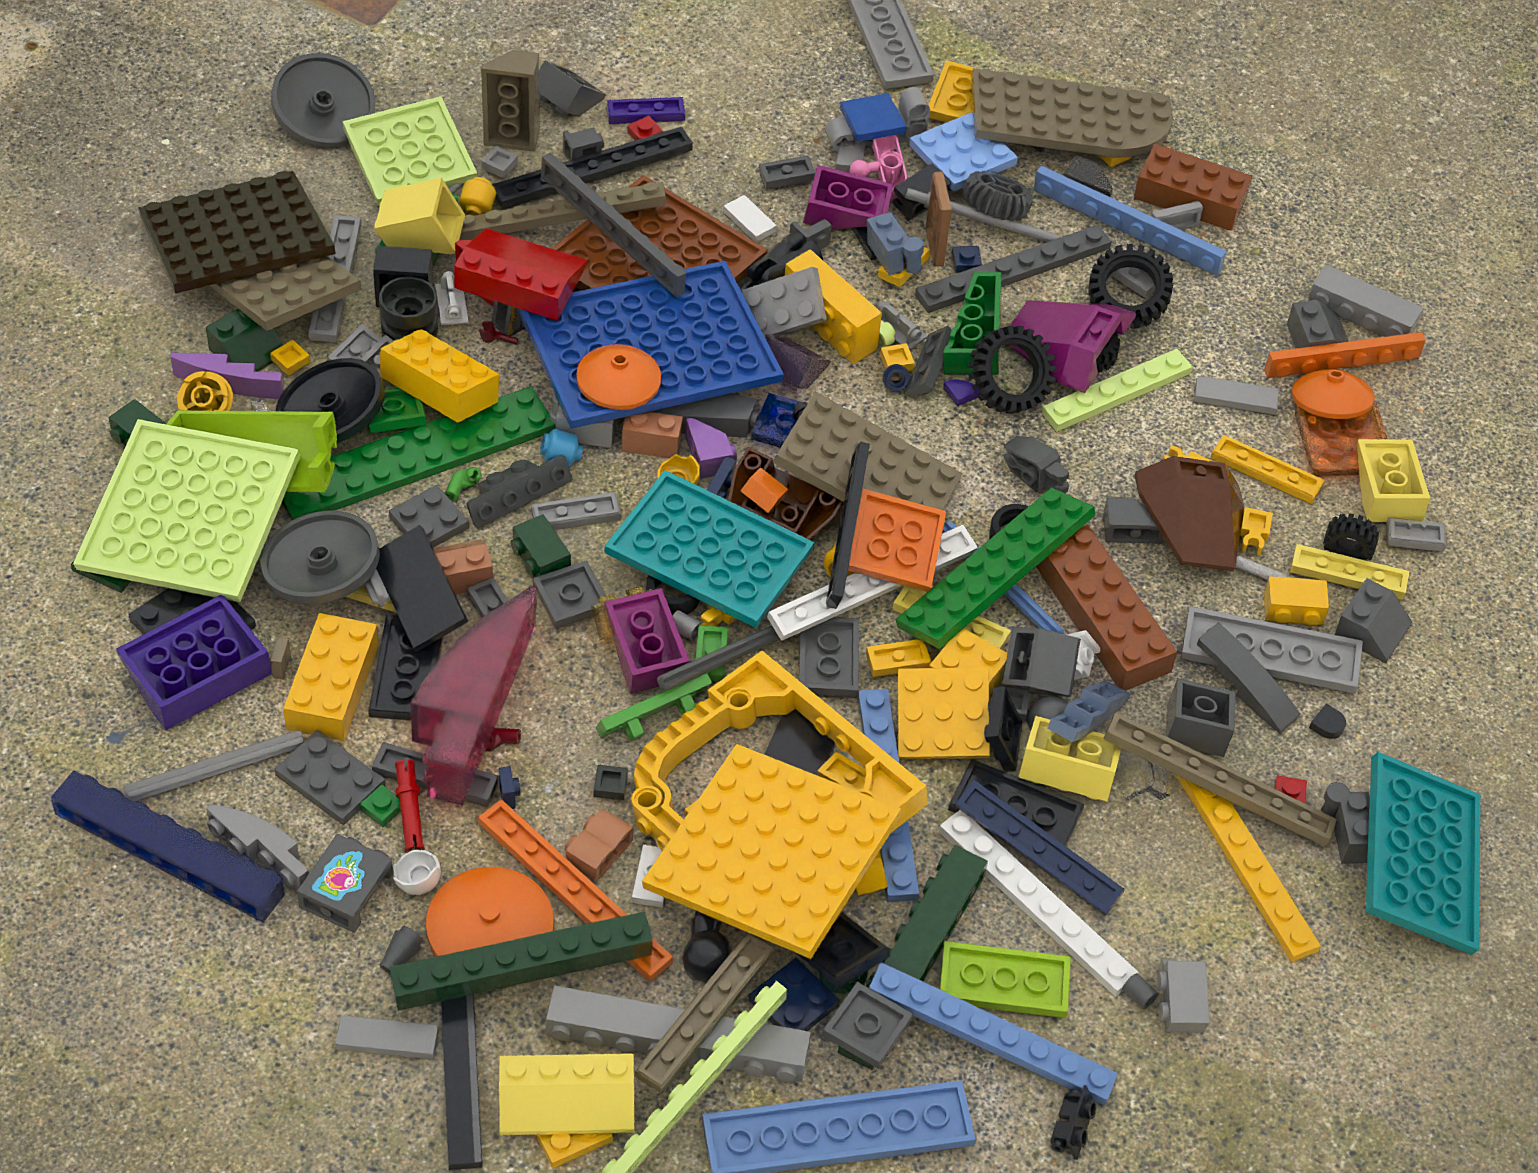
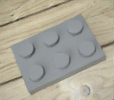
M813 266L742 290L743 296L766 340L827 320L818 268Z

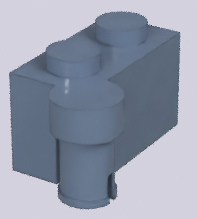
M892 212L867 219L868 245L888 275L904 271L903 262L908 273L914 274L922 270L923 241L918 237H908Z

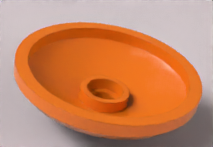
M611 344L596 348L582 358L577 368V385L582 394L591 402L609 409L626 410L642 406L655 397L661 385V371L657 362L648 353L629 345Z
M1337 369L1309 372L1294 382L1291 392L1293 401L1300 408L1311 414L1331 419H1349L1362 416L1372 409L1375 400L1373 390L1364 380L1351 373Z

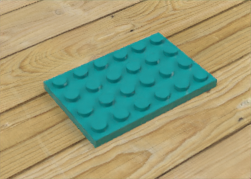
M664 470L605 544L604 553L757 628L814 550L815 542Z
M1377 752L1371 757L1366 913L1470 955L1479 951L1481 794L1381 752Z

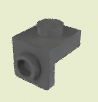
M824 219L803 229L794 221L790 223V233H801L804 236L805 243L811 240L819 249H823L830 244L832 225Z

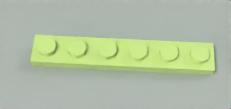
M1175 349L1093 384L1086 393L1077 391L1043 406L1041 414L1058 432L1191 374L1193 366L1178 349Z

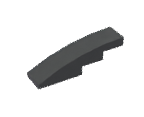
M1219 622L1198 639L1197 646L1218 663L1216 670L1238 689L1236 695L1279 734L1300 717V712L1273 677L1242 643Z

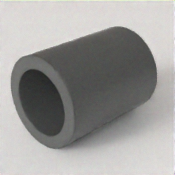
M1138 973L1132 975L1122 987V990L1142 1009L1149 1007L1159 994Z

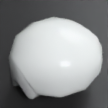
M412 850L404 854L393 865V879L397 886L408 895H422L430 892L437 886L441 876L438 858L426 850Z

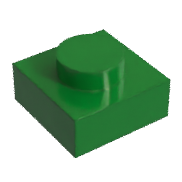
M381 784L360 803V810L381 827H384L401 812L400 799Z

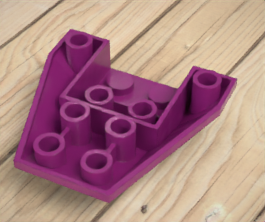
M1027 300L1010 326H1024V330L1030 328L1034 330L1033 336L1040 334L1044 338L1041 344L1048 343L1050 349L1046 351L1047 354H1054L1055 360L1050 361L1051 366L1056 365V372L1051 373V376L1056 377L1055 381L1062 386L1086 393L1098 374L1097 357L1114 332L1124 335L1136 317V313L1108 304ZM1008 345L1031 363L1030 358L1022 349L1017 346Z

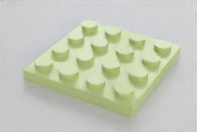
M441 96L343 121V130L377 206L380 205L384 190L437 178H442L447 187H451L454 184H462L477 177V171Z

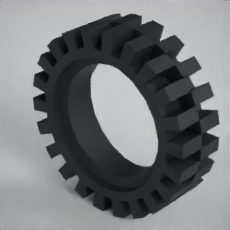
M1127 244L1126 250H1123L1122 245L1116 246L1114 253L1109 249L1105 252V257L1101 255L1097 259V264L1094 263L1090 273L1088 288L1090 303L1114 305L1135 312L1136 317L1132 321L1134 329L1140 328L1141 322L1148 326L1151 324L1152 318L1157 321L1161 316V312L1165 313L1173 290L1172 272L1169 273L1170 266L1168 263L1163 265L1164 258L1161 255L1157 258L1154 257L1155 251L1150 248L1148 253H1145V246L1139 245L1138 251L1133 250V244ZM1134 267L1143 270L1152 278L1156 291L1148 301L1142 304L1125 305L1111 297L1106 288L1107 279L1113 272L1121 268Z
M1012 325L992 331L983 336V340L976 343L977 349L972 350L970 354L974 360L968 362V368H973V373L968 374L969 380L975 379L976 384L971 387L973 391H980L977 397L980 401L987 400L985 404L987 407H996L995 411L1000 413L1005 411L1006 414L1018 413L1038 406V403H1042L1046 399L1044 395L1050 394L1052 388L1049 385L1054 384L1056 377L1051 376V373L1056 372V365L1051 366L1050 361L1055 360L1054 354H1047L1046 351L1050 349L1048 343L1041 344L1044 338L1040 334L1033 336L1034 330L1030 328L1024 330V326L1013 327ZM1003 345L1019 347L1031 360L1033 367L1032 381L1022 394L1013 395L1003 391L993 379L991 372L992 359L996 351Z

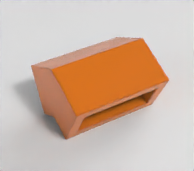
M761 467L741 489L743 494L767 513L775 509L788 491L784 485Z

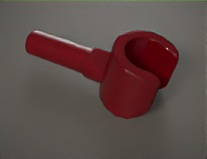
M492 321L482 322L483 330L479 329V333L483 342L490 343L497 339L517 344L518 338L496 331Z

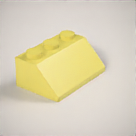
M1035 716L1019 778L1028 780L1031 783L1055 787L1061 791L1085 795L1090 799L1108 801L1121 748L1104 740L1105 734L1095 731L1075 742H1071L1047 729L1050 719Z

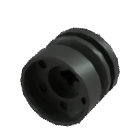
M408 276L391 280L382 287L379 294L382 337L386 334L395 341L420 329L427 331L434 337L437 336V293L431 283L422 278Z

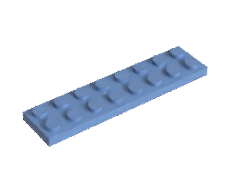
M962 1080L702 1114V1124L711 1173H773L974 1146L976 1141Z

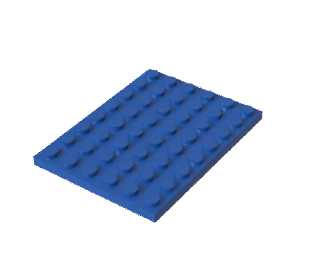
M726 261L684 269L686 272L685 292L677 297L653 276L573 292L558 321L518 308L519 315L571 429L783 382L784 374ZM611 344H624L641 349L648 353L659 365L661 371L659 391L652 400L633 409L615 410L601 407L588 400L577 385V368L582 358L596 348Z

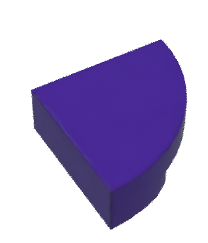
M947 380L943 384V389L957 406L977 399V396L980 394L979 390L973 391L971 387L974 385L973 383L965 380Z

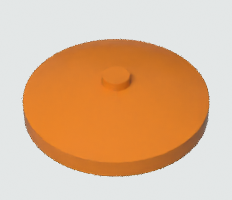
M502 867L475 868L453 877L436 892L426 916L427 941L434 957L554 931L552 906L543 889L526 875Z

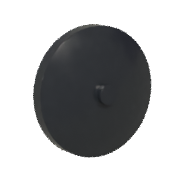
M354 358L334 359L318 364L295 378L281 394L275 411L333 412L338 444L353 437L372 422L383 405L385 387L377 370L368 362Z

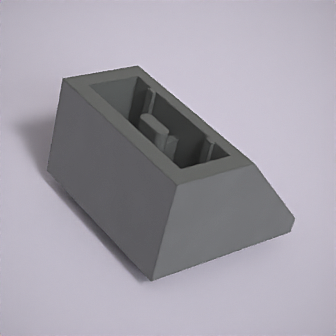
M1012 626L1003 685L1009 688L1030 691V694L1071 697L1081 639L1040 628Z

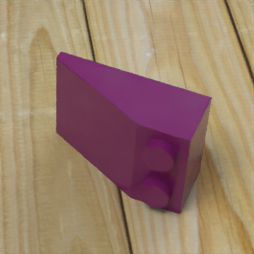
M817 165L803 223L814 225L826 219L832 225L831 229L867 227V219L888 212L894 184Z
M662 588L605 602L620 666L630 694L659 687L657 683L658 676L690 663Z

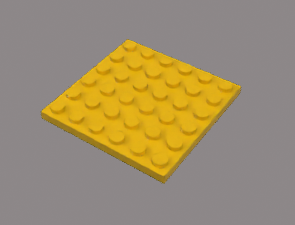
M736 744L642 880L643 888L811 959L901 818V808Z

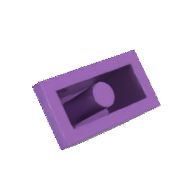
M686 419L685 437L691 455L700 465V479L715 476L725 456L737 460L736 448L734 444L729 443L726 433L696 419Z

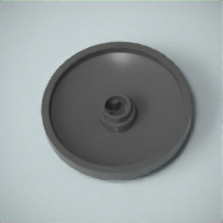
M311 53L296 57L279 70L273 82L270 99L275 118L289 135L310 146L338 148L350 144L343 130V121L370 115L375 112V95L367 77L355 65L334 55Z
M320 511L296 518L273 534L263 549L261 570L267 586L278 597L296 604H323L343 598L360 588L374 573L380 558V548L373 528L364 519L343 511Z

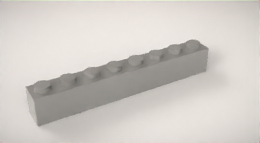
M554 985L546 1016V1035L560 1041L570 1039L584 1042L593 1047L603 1045L614 1047L619 1051L627 1053L636 1051L649 1054L685 1009ZM724 1016L687 1064H696L701 1059L706 1061L713 1053L711 1049L715 1042L723 1034L728 1036L735 1029L733 1024L737 1018ZM764 1024L724 1070L745 1071L752 1076L767 1075L777 1077L784 1082H802L811 1032Z

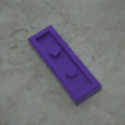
M683 97L607 100L609 124L633 123L647 116H650L654 122L685 121Z

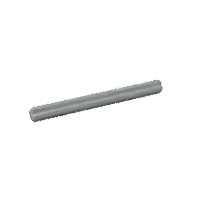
M300 730L286 733L124 786V792L128 802H134L295 750L304 742V737Z

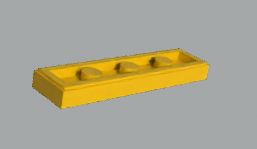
M1224 434L1212 451L1210 458L1217 462L1225 463L1230 468L1310 504L1314 502L1325 481Z

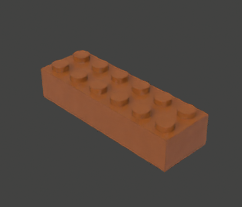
M1089 525L1081 527L1036 566L1078 630H1086L1099 645L1100 653H1095V655L1119 688L1126 691L1172 673L1177 655L1176 649Z

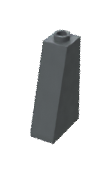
M735 393L649 411L683 416L682 434L686 432V419L693 418L726 433L727 437L745 438L748 437L751 427L756 428L760 417V412L756 411L757 399Z

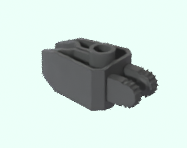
M1016 436L1004 444V448L1007 451L1004 454V459L1010 471L1031 489L1038 492L1044 488L1049 490L1052 487L1063 493L1068 492L1069 484L1066 481L1069 479V472L1067 468L1060 464V456L1056 449L1032 437Z

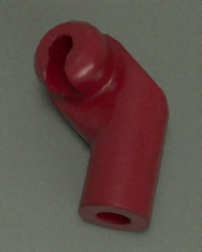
M489 728L477 736V747L481 751L489 752L504 743L519 744L521 741V730Z

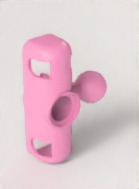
M896 135L873 139L872 146L876 161L867 163L863 160H856L850 165L849 172L863 177H867L869 173L878 172V180L894 184V190L896 185L908 179L898 138ZM892 190L890 202H893L892 200H894L895 198L900 199L899 197L896 196V194L893 192V190Z

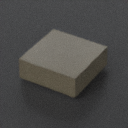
M278 637L276 639L270 658L272 676L275 679L284 680L291 657L289 638Z

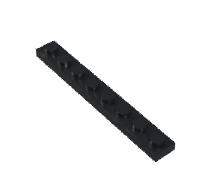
M681 126L563 163L575 175H578L584 183H588L692 151L693 142ZM541 169L492 184L496 190V200L502 209L558 192L541 177Z

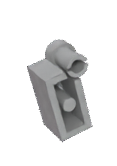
M555 392L553 393V407L550 409V419L556 424V429L577 434L580 444L612 448L616 430V419L571 429Z
M1161 958L1157 984L1158 990L1163 991L1164 1002H1160L1159 1017L1160 1021L1165 1022V1032L1204 1033L1210 1024L1206 961H1176L1175 958Z

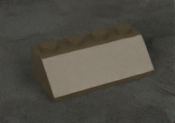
M512 50L483 64L481 67L484 146H498L500 148L535 152L540 132L539 53Z

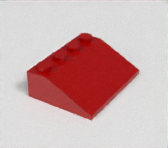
M486 228L464 247L454 265V288L558 321L588 264V260Z

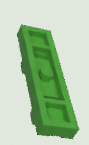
M705 673L601 719L596 726V730L600 738L624 729L629 740L634 741L644 734L639 721L674 705L677 706L681 715L686 711H691L695 708L692 697L706 692L712 682L708 674Z

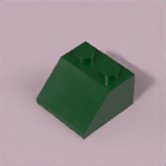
M238 308L206 327L208 347L213 354H228L229 363H254L256 372L272 364L273 361L271 360L270 353L283 345L274 328L266 331Z

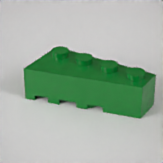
M974 272L965 295L963 307L959 310L958 320L955 327L952 328L949 343L945 346L943 352L944 374L968 375L973 373V368H968V362L974 360L970 354L972 350L977 349L976 343L983 340V336L1001 328V272ZM1000 348L992 359V375H999Z

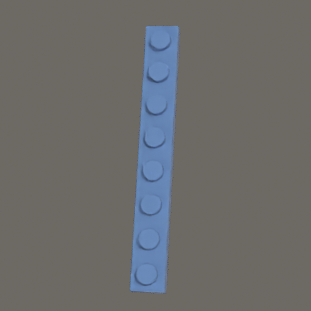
M1041 166L1037 170L1034 191L1218 276L1221 272L1227 251L1046 167Z
M888 689L859 690L858 704L863 734L899 763ZM907 820L889 835L880 849V856L888 887L885 888L887 902L916 901L919 898L909 823Z
M882 962L879 964L869 989L913 1013V1016L1070 1090L1076 1089L1082 1092L1083 1086L1087 1085L1092 1098L1102 1105H1105L1117 1077V1072Z

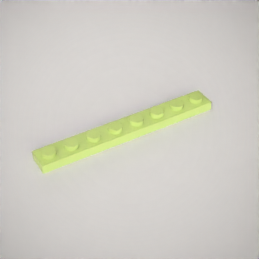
M776 981L771 988L765 986L755 998L757 1004L750 1012L744 1010L737 1017L733 1024L735 1029L728 1036L723 1034L715 1042L711 1049L713 1051L712 1055L706 1061L701 1059L696 1063L690 1072L692 1077L684 1086L680 1083L673 1089L668 1097L670 1102L662 1111L658 1108L650 1115L646 1121L648 1127L640 1136L637 1133L634 1134L623 1148L626 1152L618 1161L612 1159L601 1173H633L786 1000L787 989Z

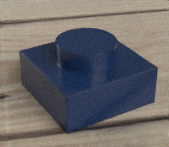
M979 245L952 247L951 254L955 273H961L982 265Z
M511 766L500 767L498 772L501 799L512 809H516L515 796H521L519 778L512 777Z

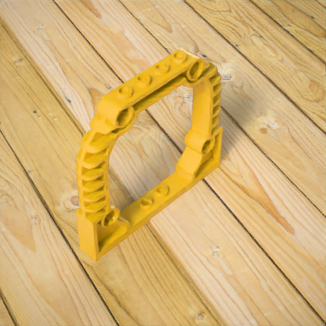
M760 651L708 689V699L697 703L694 709L686 711L679 720L671 722L664 731H659L649 743L645 744L635 764V791L631 797L638 829L643 835H650L656 841L660 850L663 851L684 821L674 811L671 791L665 784L669 773L681 761L728 727L732 726L737 729L747 728L755 722L758 716L787 715L796 709L814 724L820 734L830 737L842 752H848L866 767L863 789L855 791L901 808L902 816L892 832L928 805L927 786L763 651Z

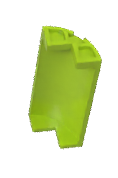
M177 410L166 424L298 449L301 456L286 492H325L333 475L335 463L330 461L331 448H337V433L333 412Z

